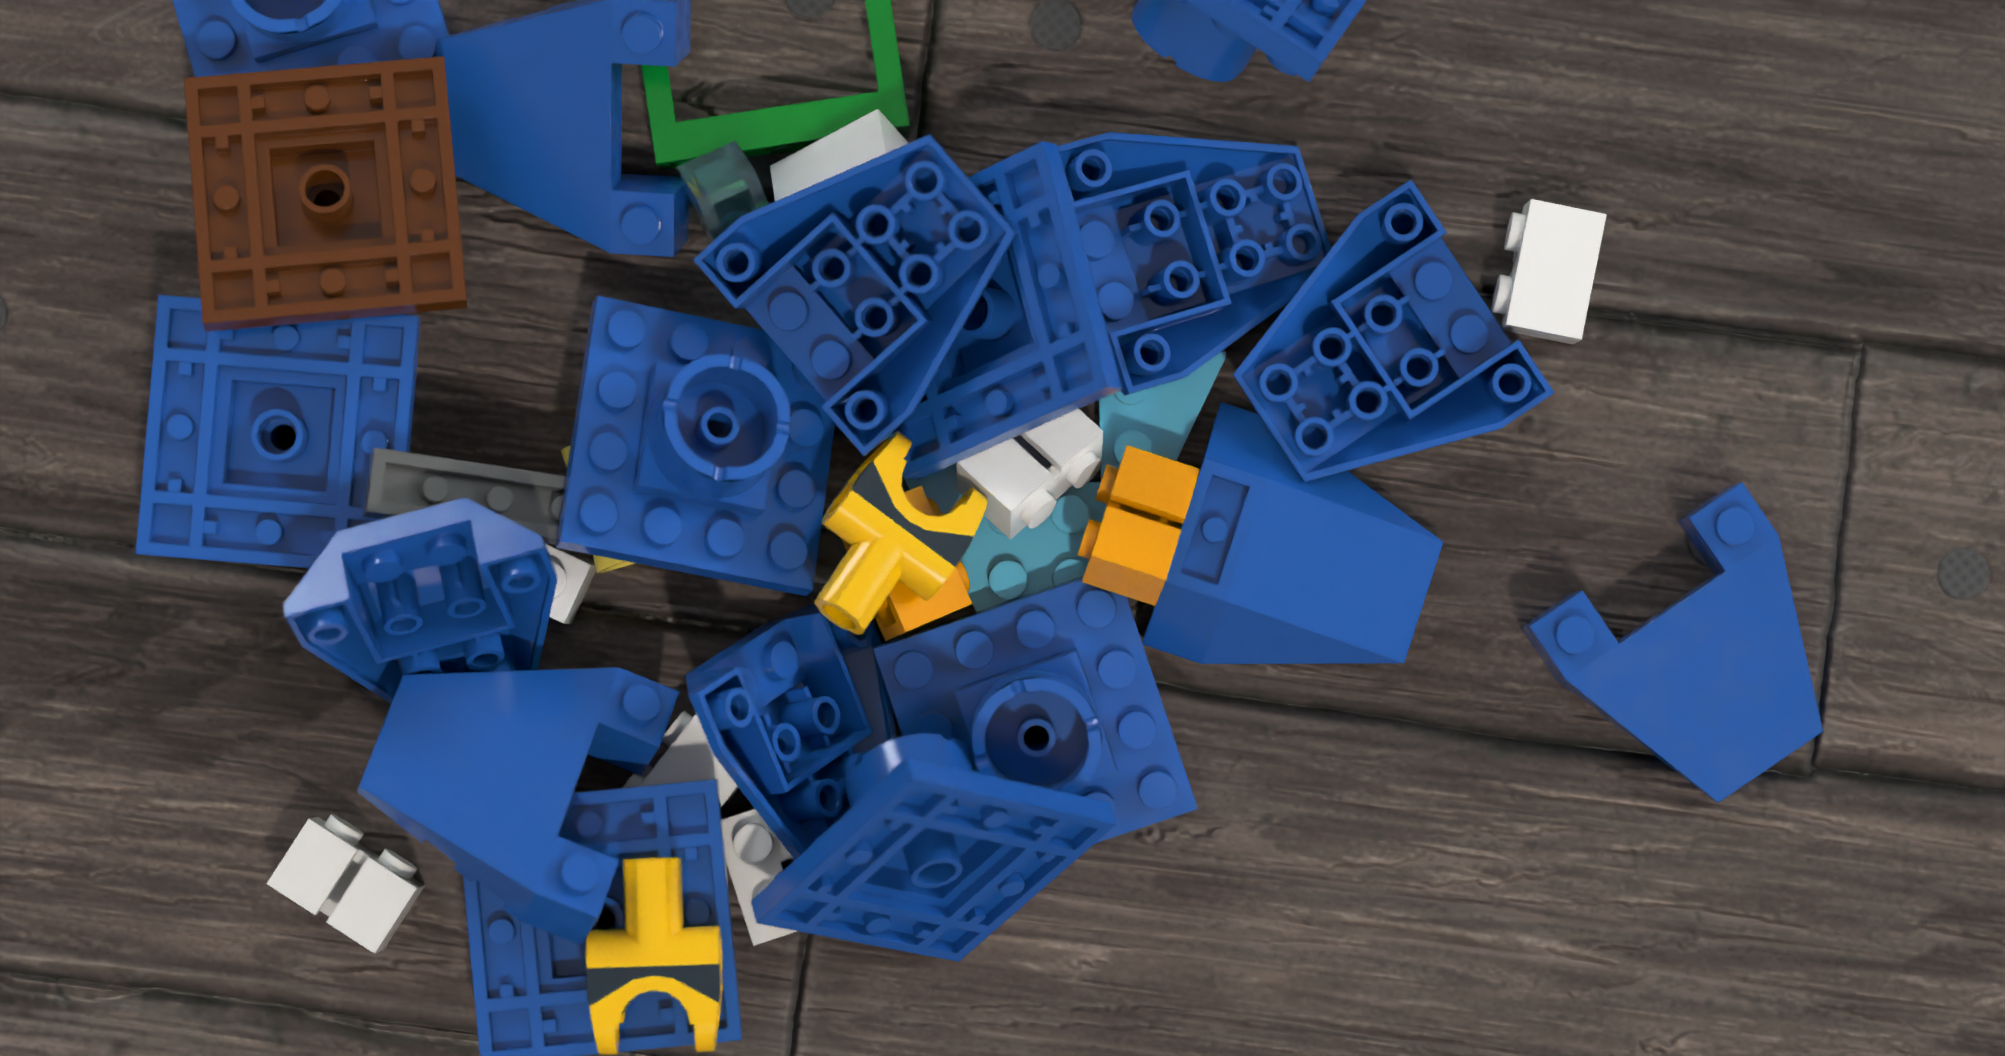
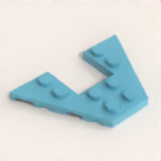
M1225 352L1218 353L1183 379L1126 396L1121 391H1117L1099 399V428L1103 430L1101 479L1106 464L1119 467L1126 445L1168 459L1177 460L1226 358ZM957 463L919 480L904 478L910 490L922 485L926 497L934 500L941 513L948 514L962 496L957 491ZM1088 482L1081 488L1071 486L1056 500L1057 503L1054 510L1043 523L1033 529L1026 526L1011 540L983 515L969 548L960 560L969 577L970 590L968 595L976 612L1084 576L1089 559L1077 556L1088 520L1092 519L1101 522L1106 504L1095 501L1100 482Z

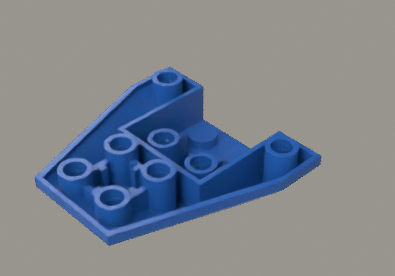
M1114 132L1058 146L1122 385V390L1120 391L1124 396L1177 381L1190 375L1291 301L1331 250L1299 146Z
M929 134L741 216L693 260L735 309H746L825 399L826 403L821 406L822 409L862 455L866 456L915 412L1017 233L932 135Z
M1412 179L1355 217L1232 375L1303 482L1499 430L1554 394V391L1520 340L1512 344L1442 240V237L1447 232Z
M1220 402L1202 456V465L1187 514L1181 526V533L1170 569L1156 606H1153L1142 640L1143 645L1199 664L1404 663L1443 541L1348 471L1303 482L1258 414Z
M465 497L337 531L285 601L283 608L285 617L303 648L391 703L402 675L538 670L558 578L556 568L542 536Z
M815 604L763 624L685 675L688 695L713 755L794 860L806 851L815 839L823 835L851 809L845 789V777L853 764H860L862 756L874 747L897 738L892 704L873 651L874 646L882 644L873 621L870 622L863 634H854L828 620L821 614Z

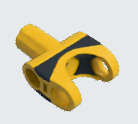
M899 431L890 435L850 476L826 511L821 523L850 544L851 547L816 598L814 604L828 620L854 634L864 633L897 581L901 582L923 600L930 599L946 582L969 548L988 503L987 497L972 487L958 499L948 514L942 513L940 516H928L916 510L907 500L902 488V473L907 463L904 458L912 445V441Z
M681 857L623 859L624 929L590 930L586 940L587 996L598 1052L600 1055H618L620 1023H624L627 1007L632 999L640 993L653 990L672 995L686 1009L689 1023L694 1025L696 1051L715 1052L723 995L721 927H684Z

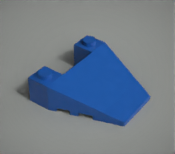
M691 0L570 1L526 16L513 17L439 38L436 41V57L444 56L455 175L609 253L674 257L689 240V178L621 174L622 64L676 67L690 53Z
M1743 482L1728 486L1678 520V523L1714 575L1618 641L1583 590L1572 592L1521 627L1556 681L1603 714L1607 720L1619 729L1624 730L1650 750L1653 755L1716 803H1719L1823 732L1780 538Z
M619 667L402 675L357 792L422 844L427 840L455 862L454 869L471 883L476 879L505 902L503 908L519 921L581 945L599 918L619 862L615 858L558 836L587 754L642 776L660 747L679 691Z

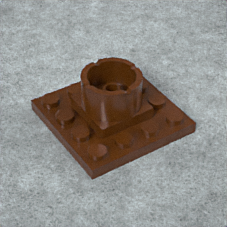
M444 56L184 78L202 322L205 332L468 308Z

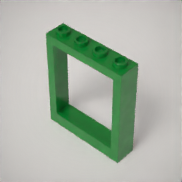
M865 0L878 84L877 92L676 122L668 66L641 65L655 161L660 171L798 151L876 109L881 111L901 135L910 134L891 0Z

